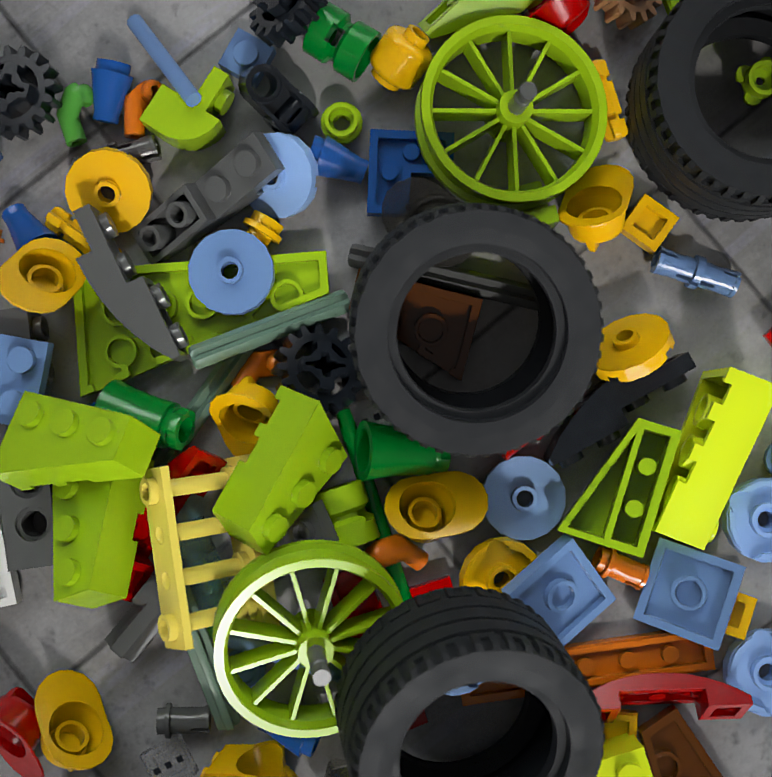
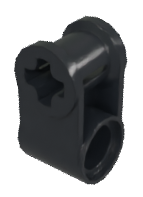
M260 64L250 66L239 77L238 87L240 94L263 117L264 121L275 133L283 132L294 135L310 117L315 118L319 114L316 106L272 65ZM258 72L266 75L270 83L269 91L264 97L258 96L252 89V79Z

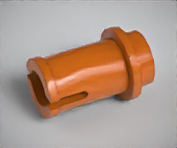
M600 546L596 550L591 562L602 579L608 576L630 585L636 590L644 587L650 573L649 565L617 553V550L609 547Z

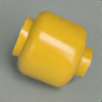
M409 24L407 28L399 25L390 26L369 56L373 67L371 70L373 77L385 88L394 92L399 89H412L428 69L433 59V55L427 46L430 41L429 37L420 28Z

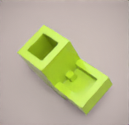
M214 66L198 90L202 96L200 103L194 107H189L177 92L161 84L139 120L150 133H153L175 148L186 151L206 149L216 144L226 134V130L217 116L218 114L224 115L232 105L235 97L233 93L235 90L234 85L227 73Z

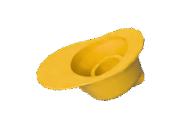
M618 165L594 166L589 168L578 181L566 190L558 209L559 220L562 224L567 225L569 233L576 241L586 243L590 252H596L600 243L612 240L623 231L626 210L634 189V177L629 170Z
M44 237L31 240L0 267V293L12 305L25 311L40 314L55 312L63 307L81 289L86 280L76 261V258L82 256V254L71 244L60 239Z
M245 376L239 384L233 386L227 393L217 395L210 402L209 412L216 423L226 446L234 456L251 454L259 439L253 435L260 422L267 425L279 403L270 390L257 385L251 376Z
M461 471L413 476L398 481L390 488L385 497L384 512L389 524L399 534L415 542L430 543L440 538L461 535L476 528L483 521L488 511V495L481 482L474 476Z
M58 670L48 675L38 686L34 698L35 714L41 732V750L49 762L57 767L68 769L69 772L93 769L102 764L111 753L114 740L101 696L95 684L82 673L74 670Z

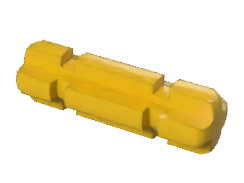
M596 59L592 62L603 83L607 101V126L604 140L606 142H615L626 137L629 131L625 119H620L619 117L622 109L612 80L607 81L606 78L610 76L606 61L604 59Z
M59 206L54 207L45 217V226L57 235L63 233V239L82 253L87 254L91 252L77 219L71 220L72 215Z

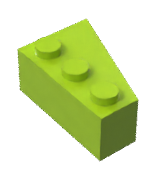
M154 460L150 461L147 469L154 467ZM142 477L95 483L90 480L70 482L68 486L59 487L52 484L53 598L55 602L94 609L127 598L138 545L137 541L132 540L137 515L144 514L146 506L143 504L139 493Z

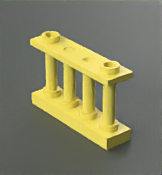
M250 454L224 458L227 464L221 468L220 472L170 479L169 466H161L147 469L145 476L140 481L139 493L147 509L161 615L158 618V631L161 639L165 642V648L184 651L194 649L192 631L213 626L217 607L189 613L185 586L236 576L249 562L262 554L231 537L232 558L183 568L179 541L227 533L217 517L176 523L173 497L223 490L239 460L246 463ZM274 580L261 587V589L276 600ZM251 597L236 617L280 625V621Z

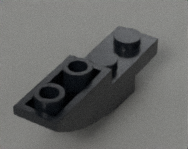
M689 352L674 355L667 359L660 368L634 381L619 382L618 377H608L609 381L602 380L584 396L582 401L574 406L572 414L566 416L555 432L543 456L545 462L552 466L559 463L561 468H565L581 460L584 457L582 450L596 443L601 448L619 439L622 436L619 429L629 424L621 408L625 407L627 412H631L648 403L650 398L647 394L657 388L662 387L664 392L686 382L688 379L685 373L696 367Z

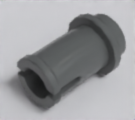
M167 703L166 707L158 708L157 735L165 734L166 739H171L172 734H210L211 712L208 705L202 707H173L172 703Z

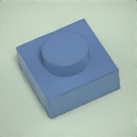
M238 27L218 65L221 70L239 79L242 72L250 66L270 65L277 53L275 47H269L261 39ZM258 72L254 75L252 87L257 89L264 76L263 73Z

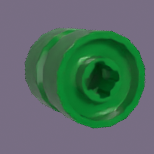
M328 2L327 6L320 8L317 12L320 17L319 20L311 22L303 40V52L321 63L332 61L334 71L350 81L356 82L369 66V56L381 39V33L362 21H357L354 24L351 23V14L332 2ZM341 34H343V36H342V38L340 39V41H339L337 47L335 48L334 46H335L336 43L338 42V40H339Z

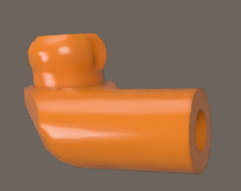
M145 80L126 95L124 100V137L139 139L145 136V126L139 118L160 88L162 83L158 80Z
M278 349L253 352L230 385L235 386L239 384L245 376H251L255 383L259 378L275 376L271 374V369L278 363H281L273 357Z
M392 534L376 540L364 551L376 559L384 568L403 561L416 571L421 570L426 565L429 557L427 552L400 534Z

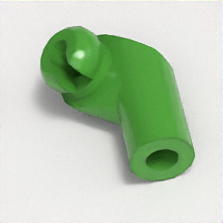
M74 82L65 87L60 100L63 104L62 108H57L56 116L68 147H77L87 142L79 115L82 107H90L93 103L92 88L88 84L78 85Z

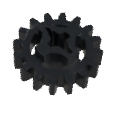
M254 0L253 3L257 8L249 14V17L253 20L250 29L269 47L274 44L277 48H281L285 40L289 44H293L297 36L305 35L308 32L310 21L315 22L319 20L320 17L317 12L320 8L327 6L328 1Z
M6 45L3 51L4 56H0V136L11 141L14 136L27 141L29 139V130L39 135L44 133L41 125L44 120L54 124L56 120L50 112L52 108H62L63 104L55 99V94L64 91V88L54 80L59 75L58 70L48 64L49 60L37 51L34 53L23 45L20 46L18 51Z
M318 323L310 332L304 325L294 335L289 334L281 342L283 347H280L273 355L277 361L281 362L271 369V374L281 376L282 381L275 387L276 391L282 385L318 400L325 413L327 414L329 410L333 416L344 409L343 405L348 407L356 400L354 393L356 394L363 388L361 382L356 379L357 372L352 354L347 348L350 345V337L340 341L337 339V328L333 327L325 334L322 325ZM307 347V351L300 359H295L298 350ZM342 382L338 392L331 395V391L335 389V384Z

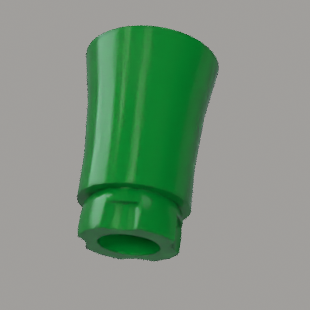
M117 379L110 381L102 389L94 406L133 416L161 434L156 447L162 449L172 448L181 451L185 445L191 442L196 428V415L193 410L181 407L179 403L138 390Z
M362 420L358 425L355 435L354 462L357 476L361 481L393 476L430 475L434 472H447L450 466V453L444 451L441 454L432 447H422L417 440H409L404 433L396 431L390 425Z

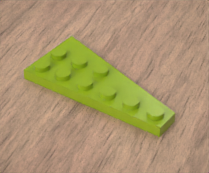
M326 251L271 255L275 268V281L272 290H270L269 295L265 298L266 300L258 308L244 315L226 316L210 310L197 299L189 284V261L134 265L137 275L132 277L134 280L144 276L153 281L154 285L160 283L163 286L171 303V306L166 308L173 324L176 322L180 323L189 340L190 345L184 347L187 354H189L188 348L191 345L330 294ZM230 264L224 269V276L227 279L234 278L238 273V267L234 264ZM87 279L85 280L81 289L74 295L80 397L86 398L102 391L112 380L117 379L124 382L174 361L151 348L130 332L104 305Z

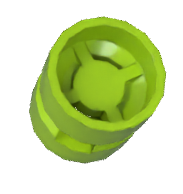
M360 479L321 490L315 496L312 503L323 500L339 537L337 542L357 547L380 537L374 514L365 511L364 507L369 502L364 482Z

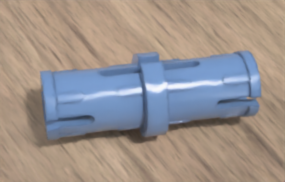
M661 246L656 250L650 266L651 273L684 282V286L694 290L699 287L728 298H732L736 294L741 283V278H739L741 273L739 271L716 266L707 262V259L700 255L690 257Z

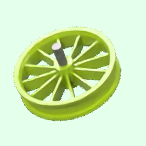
M520 15L487 17L466 25L455 32L445 41L433 57L416 97L414 109L415 134L419 149L427 166L439 182L452 194L465 202L493 204L522 212L543 206L563 194L593 164L606 133V95L599 73L587 53L576 41L557 27L535 18ZM490 42H501L503 90L476 46ZM512 42L540 51L519 89H514ZM463 53L488 94L444 68L455 57ZM546 55L557 63L568 76L537 94V87L531 81ZM436 82L482 108H433ZM571 83L576 88L582 105V109H534V105ZM434 121H484L485 125L444 149L436 132ZM536 121L584 122L581 146ZM488 133L494 140L474 178L462 171L449 156ZM532 136L575 160L565 175L559 179L557 178ZM517 140L546 186L528 191H519ZM499 142L506 143L508 191L496 189L478 182Z
M302 540L287 543L273 548L267 556L261 554L249 562L238 572L225 589L218 603L213 622L215 672L221 690L228 702L246 720L261 729L277 735L296 738H316L339 733L335 716V708L337 706L329 685L331 673L328 664L331 662L341 670L346 664V658L339 652L351 653L355 643L360 639L351 636L364 633L379 617L403 602L395 581L388 571L366 552L351 545L331 540ZM308 568H328L316 609H306L295 571ZM339 570L347 571L363 578L356 587L326 614ZM290 573L301 611L293 615L262 590L261 587L282 575ZM376 589L384 595L390 606L346 619ZM251 597L286 626L236 617ZM229 635L273 641V643L229 656L228 653ZM281 659L252 688L238 675V672ZM300 663L288 704L265 698ZM309 670L311 671L313 683L317 686L325 687L329 701L311 705H299Z

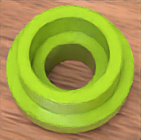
M333 103L322 114L321 128L325 137L328 135L341 145L355 141L362 131V116L359 110L350 103ZM341 118L348 120L350 123L349 127L343 131L337 130L334 127L335 122Z

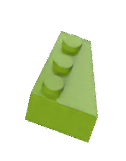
M280 385L274 398L279 400V403L267 425L260 422L253 434L259 439L246 463L239 460L212 509L214 515L231 537L265 556L268 555L277 542L283 539L287 530L304 509L313 502L317 493L331 476L340 469L342 463L348 457L320 401Z
M24 391L0 444V481L23 491L32 490L35 486L53 484L59 487L68 486L70 482L90 480L95 483L144 477L161 434L131 415Z
M637 418L556 528L557 531L644 558L682 431Z

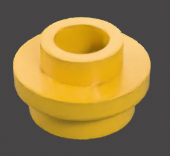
M257 210L253 211L250 218H244L242 223L248 227L247 233L253 234L266 247H268L270 242L279 245L282 240L279 235L284 228L280 223Z

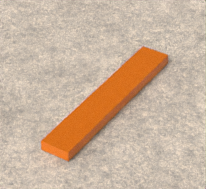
M664 630L571 643L564 646L590 687H598L617 679L639 674H688L716 669L713 649ZM483 682L472 692L462 694L461 701L463 706L523 698L525 697V689L504 682Z

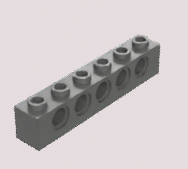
M18 307L0 310V334L42 342L48 341V323L46 318L41 316L40 313L28 312ZM52 361L44 394L52 397L50 383H53L55 378ZM0 424V444L9 425ZM0 481V514L8 572L52 566V484L40 485L37 491L33 489L22 491ZM37 511L41 512L47 520V527L44 533L39 532L33 524V517Z

